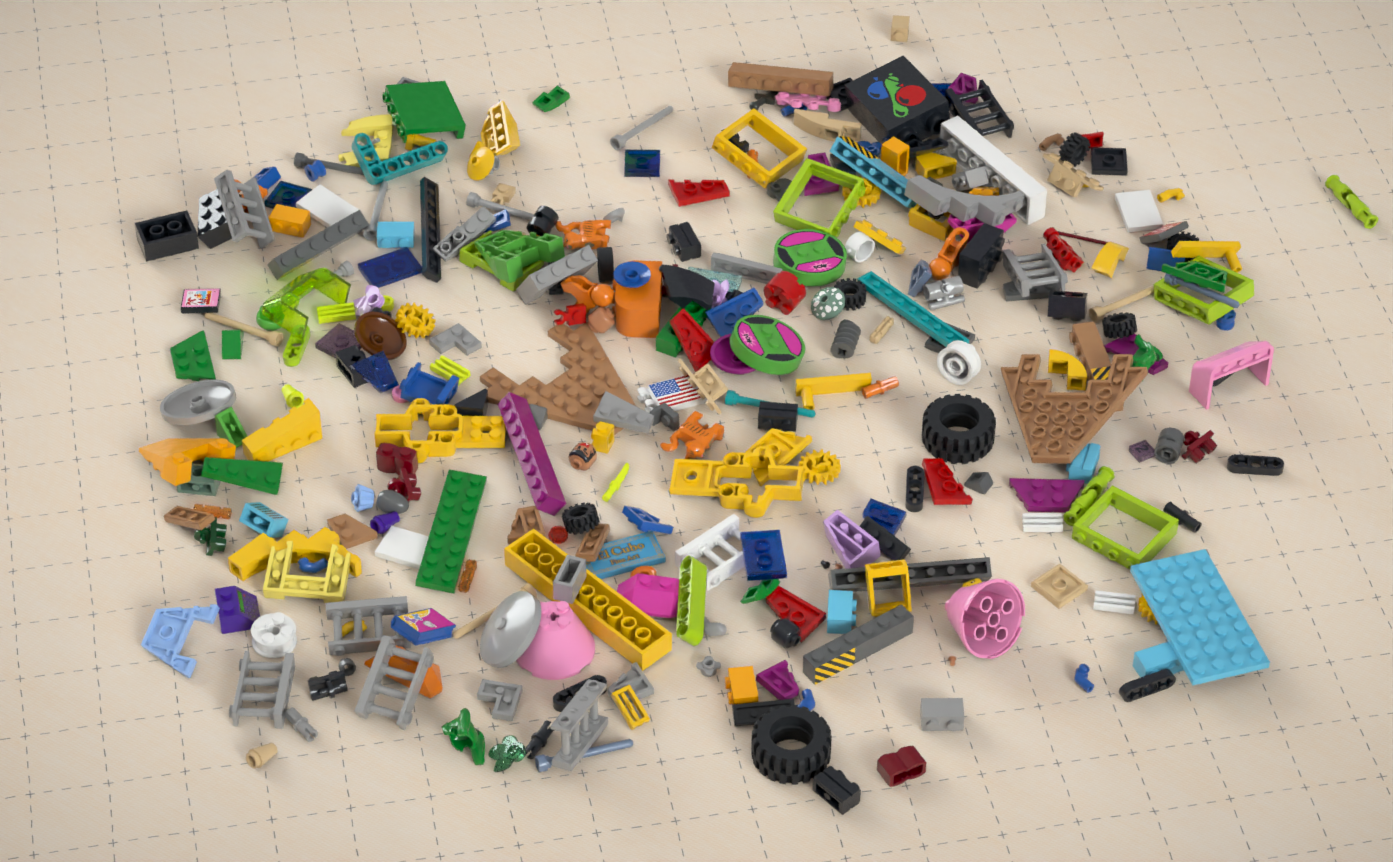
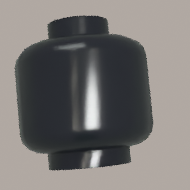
M778 619L771 626L772 640L783 648L796 646L801 639V636H799L800 628L789 619Z

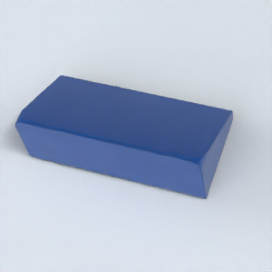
M273 166L263 168L254 177L258 185L268 190L281 178V175L277 168Z
M1149 247L1146 268L1161 271L1163 264L1175 267L1176 263L1185 262V258H1173L1172 250Z

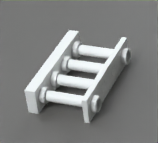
M733 514L675 551V566L680 569L682 560L688 555L696 559L704 555L718 567L712 571L707 569L706 591H708L755 559L762 557L766 553V538L762 537L756 542L752 541L739 530V517ZM734 536L745 544L747 548L739 552L726 540ZM716 546H720L733 557L725 562L711 550Z

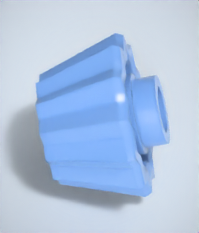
M360 484L355 487V491L351 495L354 510L359 512L373 507L374 492L372 489Z

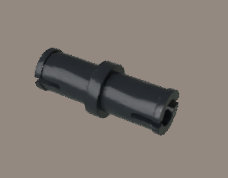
M1171 501L1165 505L1163 512L1178 519L1179 525H1184L1193 533L1199 531L1202 523L1190 516L1188 511L1180 509Z
M544 721L538 732L533 733L531 741L523 749L524 756L530 752L527 756L528 759H534L541 747H545L549 736L555 731L551 727L548 728L551 721Z

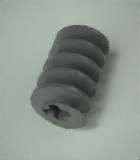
M844 319L839 323L830 348L832 356L836 358H850L853 356L859 336L861 335L860 327L853 321Z

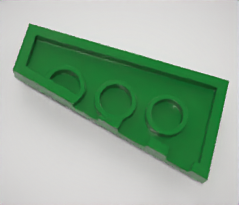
M205 457L201 476L277 495L283 463Z

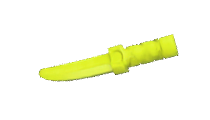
M625 463L616 479L610 482L609 488L602 496L603 501L608 502L614 492L619 490L622 481L628 473L629 463Z

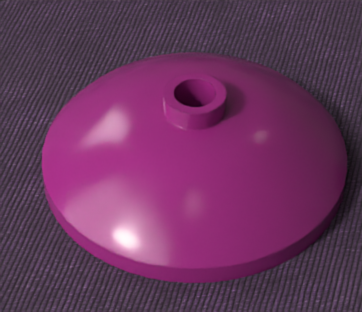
M731 334L722 336L713 343L710 351L711 360L720 370L737 375L751 373L756 370L746 365L734 354L730 346Z

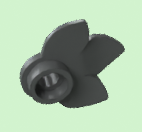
M781 178L776 182H770L766 187L768 196L776 198L779 202L792 181Z

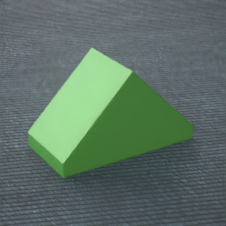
M229 407L215 415L217 436L227 439L230 443L236 445V448L241 446L242 440L247 437V434L233 408Z

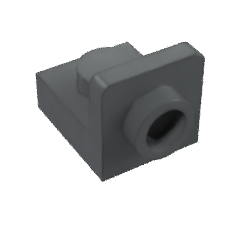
M665 402L650 411V414L654 415L652 426L662 421L663 425L668 426L672 431L679 429V414Z

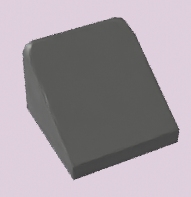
M530 404L529 407L537 428L541 430L548 418L547 408Z
M973 472L964 483V486L978 493L986 494L992 487L993 480L989 472Z

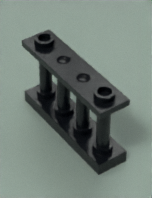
M983 79L979 80L978 90L958 95L955 94L952 88L945 90L944 97L948 100L949 111L953 117L959 116L982 136L1004 131L1008 138H1012L1014 123L1006 115L992 94L990 87L985 84ZM979 96L984 101L970 106H965L961 103L962 101ZM988 108L991 112L976 118L969 115L971 112ZM994 119L999 123V125L982 130L977 127V124Z

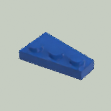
M752 288L706 311V316L719 337L732 334L734 326L739 319L748 315H754L764 303L756 289Z

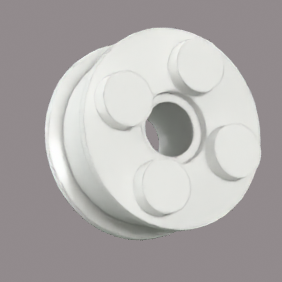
M956 340L939 352L937 365L941 374L949 382L956 385H964L980 372L981 360L972 344Z
M276 612L263 615L252 624V646L259 655L266 658L284 657L285 653H291L296 647V625L290 617L283 613Z

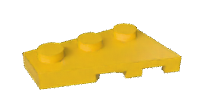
M863 219V221L855 222L854 228L897 254H903L906 250V247L902 245V241L897 238H891L887 232L876 228L869 221Z

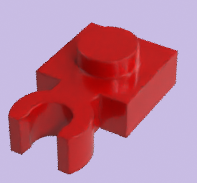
M584 303L566 306V311L554 310L555 315H561L559 319L554 320L557 325H562L565 321L569 326L586 323V305Z

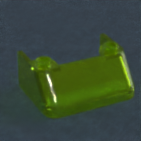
M318 268L299 275L263 303L261 312L264 316L302 340L304 339L309 317L296 309L299 305V300L315 288L336 303L344 304L347 303L351 284L327 268Z

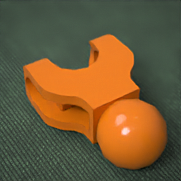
M961 227L955 228L938 253V258L930 262L931 277L934 280L941 281L946 279L954 267L959 265L960 253L966 247L969 240V232ZM962 234L964 238L960 242L956 241L955 237Z
M582 275L569 276L561 282L563 291L571 293L577 299L575 304L584 303L586 305V314L596 306L606 307L610 305L614 299V291L609 285L592 283Z

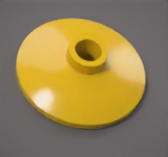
M480 147L469 158L467 173L471 179L479 181L490 173L494 164V153L490 148Z

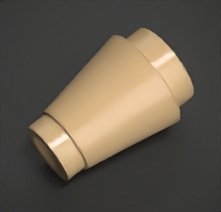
M271 742L250 749L246 754L248 765L253 769L261 768L277 754V747Z

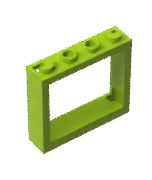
M806 158L773 211L775 222L796 230L813 229L838 237L841 227L847 223L851 211L855 210L859 198L865 194L864 179ZM812 175L852 189L829 229L788 214Z
M1201 256L1191 260L1227 271L1226 286L1233 289L1224 294V296L1238 301L1240 305L1254 296V280ZM1164 278L1153 284L1154 300L1208 325L1234 309L1217 300L1207 304L1177 290L1181 286L1180 284L1170 285L1165 282Z
M1112 485L1073 525L1072 539L1127 569H1131L1132 565L1151 561L1177 534L1179 520ZM1111 505L1160 532L1137 554L1088 527Z

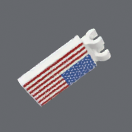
M689 375L647 385V388L640 387L637 389L640 394L637 398L640 403H645L647 407L644 410L648 413L664 402L674 411L704 404L708 401L706 398L702 400L696 392L699 388L697 386L693 388L687 380Z

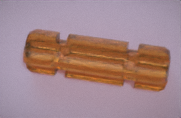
M195 504L193 508L194 510L211 513L217 518L222 517V519H230L232 515L231 508L227 507L221 509L219 506L205 505L203 507V504Z
M471 559L466 561V567H464L460 578L461 580L458 584L460 592L467 593L470 588L469 585L472 583L477 568V561Z

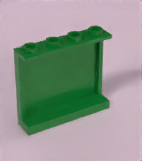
M446 81L386 85L382 99L387 105L388 113L392 116L393 125H396L398 136H401L403 143H406L407 135L448 131H453L456 139H463L466 124Z

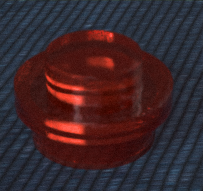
M554 526L551 528L548 538L552 543L561 544L568 539V532L563 526Z

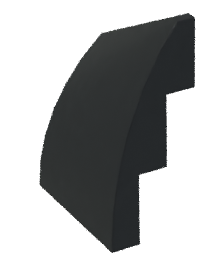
M939 137L926 141H919L914 138L905 142V144L910 146L909 158L939 151L949 146L948 141Z
M661 265L659 267V271L663 272L665 277L663 283L667 289L669 300L681 308H685L692 301L706 310L712 306L715 286L713 281L681 267Z

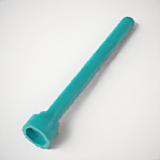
M728 390L725 405L733 406V404L737 405L739 403L759 407L760 401L764 400L739 396L736 391ZM798 407V415L811 418L816 415L814 410Z

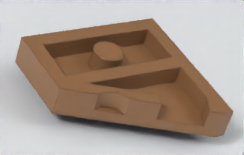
M536 506L517 509L515 520H513L510 535L508 534L507 536L508 544L513 543L532 529H535L545 537V530Z
M346 513L327 519L328 527L331 531H335L338 534L340 545H343L346 549L378 538L377 532Z

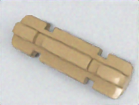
M886 316L871 333L870 342L877 344L883 338L889 328L894 325L893 317Z

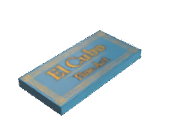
M653 531L604 543L596 561H586V569L598 578L605 579L631 572L640 566H653L665 563L666 557Z

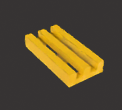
M630 684L611 694L631 730L650 721L648 714ZM627 691L628 695L630 696L631 700L633 701L634 705L636 706L637 710L642 716L641 719L638 717L636 711L634 710V707L632 706L631 702L628 700L624 692ZM623 702L625 703L626 707L628 708V710H629V712L631 713L632 717L634 718L635 722H634L633 719L631 718V716H630V714L628 713L627 709L625 708Z

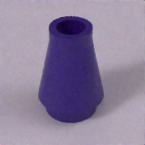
M395 511L377 515L370 521V527L377 534H384L391 526L400 521V517Z

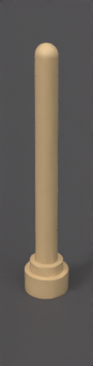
M1154 286L1104 307H1092L1089 309V317L1094 322L1100 321L1105 314L1153 294Z
M214 313L204 314L206 319L265 338L271 345L278 347L283 342L284 335L282 332L276 330L267 332Z
M530 583L521 587L520 591L529 592L537 597V593ZM497 607L454 631L453 637L458 639L487 622Z

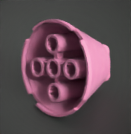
M992 579L960 588L945 603V610L947 611L948 620L966 649L976 657L993 659L1007 652L1018 639L1022 630L1020 627L1022 616H1025V603L1020 590L1013 583L1004 579Z
M540 602L541 620L538 630L527 650L516 660L522 669L525 668L532 672V676L546 680L566 679L579 674L583 667L592 662L595 655V641L591 632L573 612L567 602Z

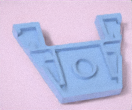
M211 604L209 607L194 606L193 608L185 609L181 607L156 609L141 646L185 677L191 678L197 662L193 658L179 654L193 621L213 624L220 608L216 604Z

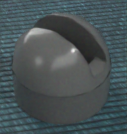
M350 658L342 659L339 662V670H343L345 676H350L356 671V665Z

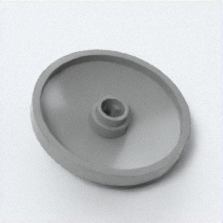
M198 381L180 387L166 396L161 402L160 411L163 419L171 424L190 425L215 418V415L231 407L235 403L236 393L233 385L227 381Z
M519 591L508 596L497 606L488 619L481 636L480 654L484 662L495 668H503L515 662L527 650L536 635L541 620V604L537 597L529 592Z

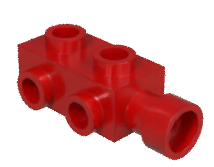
M1054 227L1045 230L1043 237L1048 242L1046 246L1049 250L1051 249L1053 257L1060 261L1058 263L1059 266L1065 271L1069 269L1075 273L1084 263L1082 258L1077 255L1064 239L1059 237V233Z

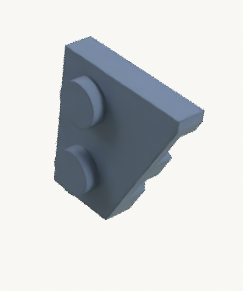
M922 259L912 270L908 295L915 297L918 292L923 291V285L932 276L928 262Z

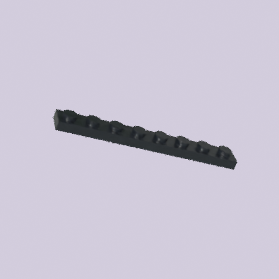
M423 177L420 180L422 275L437 283L441 279V257L433 251V248L440 242L439 186L430 179Z

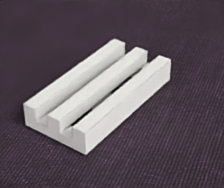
M1062 513L1022 514L1023 532H1063Z
M1096 590L1093 610L1134 614L1136 595Z

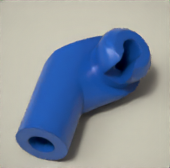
M803 104L800 108H794L789 105L781 109V114L785 117L794 114L795 109L807 111V107Z
M1080 664L1079 668L1075 671L1074 680L1089 693L1094 688V684L1087 679L1090 668L1086 664Z

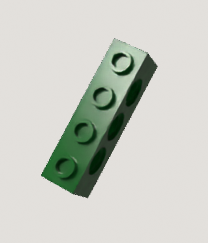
M692 301L684 309L702 327L703 322L707 319L706 311L708 310ZM679 307L670 320L683 308ZM668 321L656 336V351L676 358L684 349Z

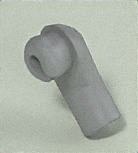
M704 616V632L708 636H719L726 633L727 628L724 624L718 622L710 623Z

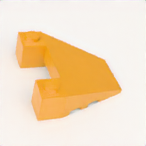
M168 438L139 448L141 455L148 462L153 463L155 470L160 471L162 479L174 486L191 480L193 461L201 460L204 462L205 457L235 459L236 445L224 438Z

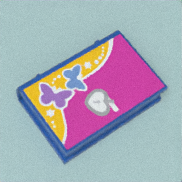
M433 608L396 615L391 621V628L415 646L451 638L453 636V628L456 627L454 623Z

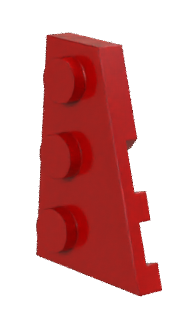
M668 179V186L679 207L730 196V190L725 180H702L701 182L684 180V182H674V179Z
M683 308L669 322L694 371L697 372L711 360L710 351L714 341Z
M779 585L766 597V603L780 619L787 618L800 628L799 636H801V643L826 619L825 612Z

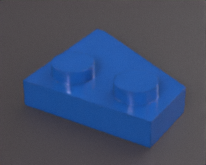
M624 505L622 513L628 517L627 520L637 525V529L643 532L651 530L667 534L672 533L674 527L670 524L659 523V518L640 508Z

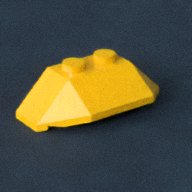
M502 100L488 110V116L481 130L482 144L484 147L490 148L494 156L506 155L520 146L517 123Z

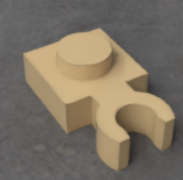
M499 183L492 193L493 198L490 201L504 205V202L509 203L516 193V187Z

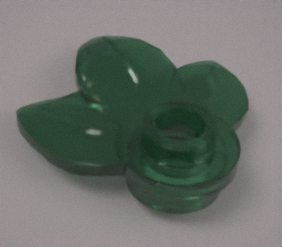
M505 736L502 744H497L490 749L489 757L496 760L493 771H504L510 768L513 762H519L525 757V746L518 742L515 736Z

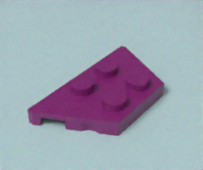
M1009 478L1010 488L1013 487L1017 492L1016 496L1024 503V507L1028 512L1065 513L1069 511L1071 504L1078 497L1079 491L1083 490L1085 482L1084 480Z

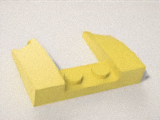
M391 114L369 116L351 121L348 128L341 131L342 136H356L358 133H365L368 136H374V139L379 138L380 142L373 144L380 161L390 159L394 127ZM353 151L339 154V161L345 160L347 162L344 165L360 167ZM364 157L367 161H372L371 158Z
M287 541L288 547L277 552L274 546L271 547L263 586L265 598L285 600V596L323 599L324 603L345 601L351 558L349 552L344 557L337 553L338 546L332 544L326 578L289 575L293 541Z

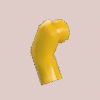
M1181 188L1168 189L1158 194L1157 199L1162 203L1175 196L1176 200L1179 201L1185 197V194Z
M354 620L342 625V638L354 630ZM362 620L363 632L367 629V625L364 623V620Z

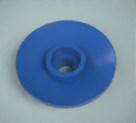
M625 262L618 265L614 270L615 281L619 285L628 288L643 286L651 277L650 269L640 262Z

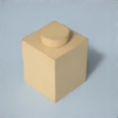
M893 15L891 41L908 42L910 16Z

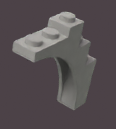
M921 175L908 179L904 193L905 196L935 216L948 211L963 222L976 217L983 223L991 226L1002 224L1005 216L1020 210L1023 206L1025 195L1020 191L999 196L967 194L940 186Z

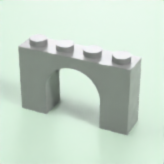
M587 245L530 274L516 290L524 304L527 305L540 298L549 288L565 278L585 275L598 259L591 247Z

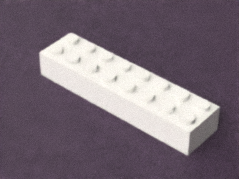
M959 116L941 123L940 138L948 141L949 146L939 150L945 156L955 158L957 166L963 171L984 166L989 183L981 186H988V188L999 187V195L1011 194L1017 191L1025 194L1023 206L1020 210L1013 213L1027 225L1045 217L1047 189L1027 174Z

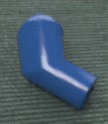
M305 557L298 561L299 569L302 572L314 574L328 567L326 558H322L315 563L309 562Z
M805 689L802 691L803 700L800 701L797 707L802 708L804 706L811 711L815 708V700L812 691Z

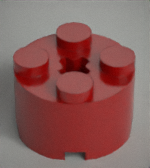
M781 271L764 287L765 303L768 307H776L783 314L789 315L806 296L805 286L803 283L800 285L797 282L798 278L788 271Z

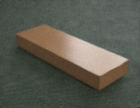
M176 506L163 516L168 523L197 530L204 529L215 520L214 515L211 513Z
M599 524L595 526V529H589L590 531L586 532L575 557L586 559L588 562H595L609 534V524Z

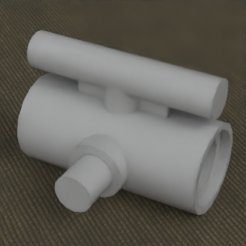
M960 276L923 285V293L926 300L937 299V302L928 304L930 311L965 302L964 295L954 297V294L962 293L964 290Z

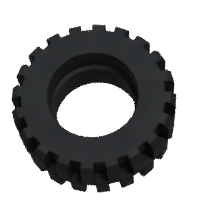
M949 394L945 395L944 398L939 397L930 403L924 411L922 442L932 456L942 458L944 462L949 461L951 464L976 462L979 458L985 457L993 447L996 428L994 412L985 402L982 403L981 399L977 397L972 398L971 395L966 394V396H962L961 394H955L951 396ZM950 427H964V428H967V429H969V430H967V431H954V430H951V429H948V428H950Z
M783 705L779 706V709L776 710L773 708L768 711V714L764 713L759 717V720L753 726L751 742L753 763L764 776L768 775V779L774 782L777 780L780 781V784L785 785L786 783H792V785H798V782L807 783L811 778L823 772L830 763L831 729L822 716L819 717L817 712L814 710L811 712L807 707L802 706V708H799L797 705L786 707ZM784 740H797L805 743L807 746L801 749L788 750L776 744Z

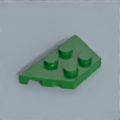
M1197 261L1176 263L1175 267L1168 264L1162 265L1161 272L1182 278L1184 282H1193L1199 284V287L1211 288L1222 293L1225 292L1227 271Z
M204 330L170 348L176 378L190 379L192 381H200V378L216 380Z

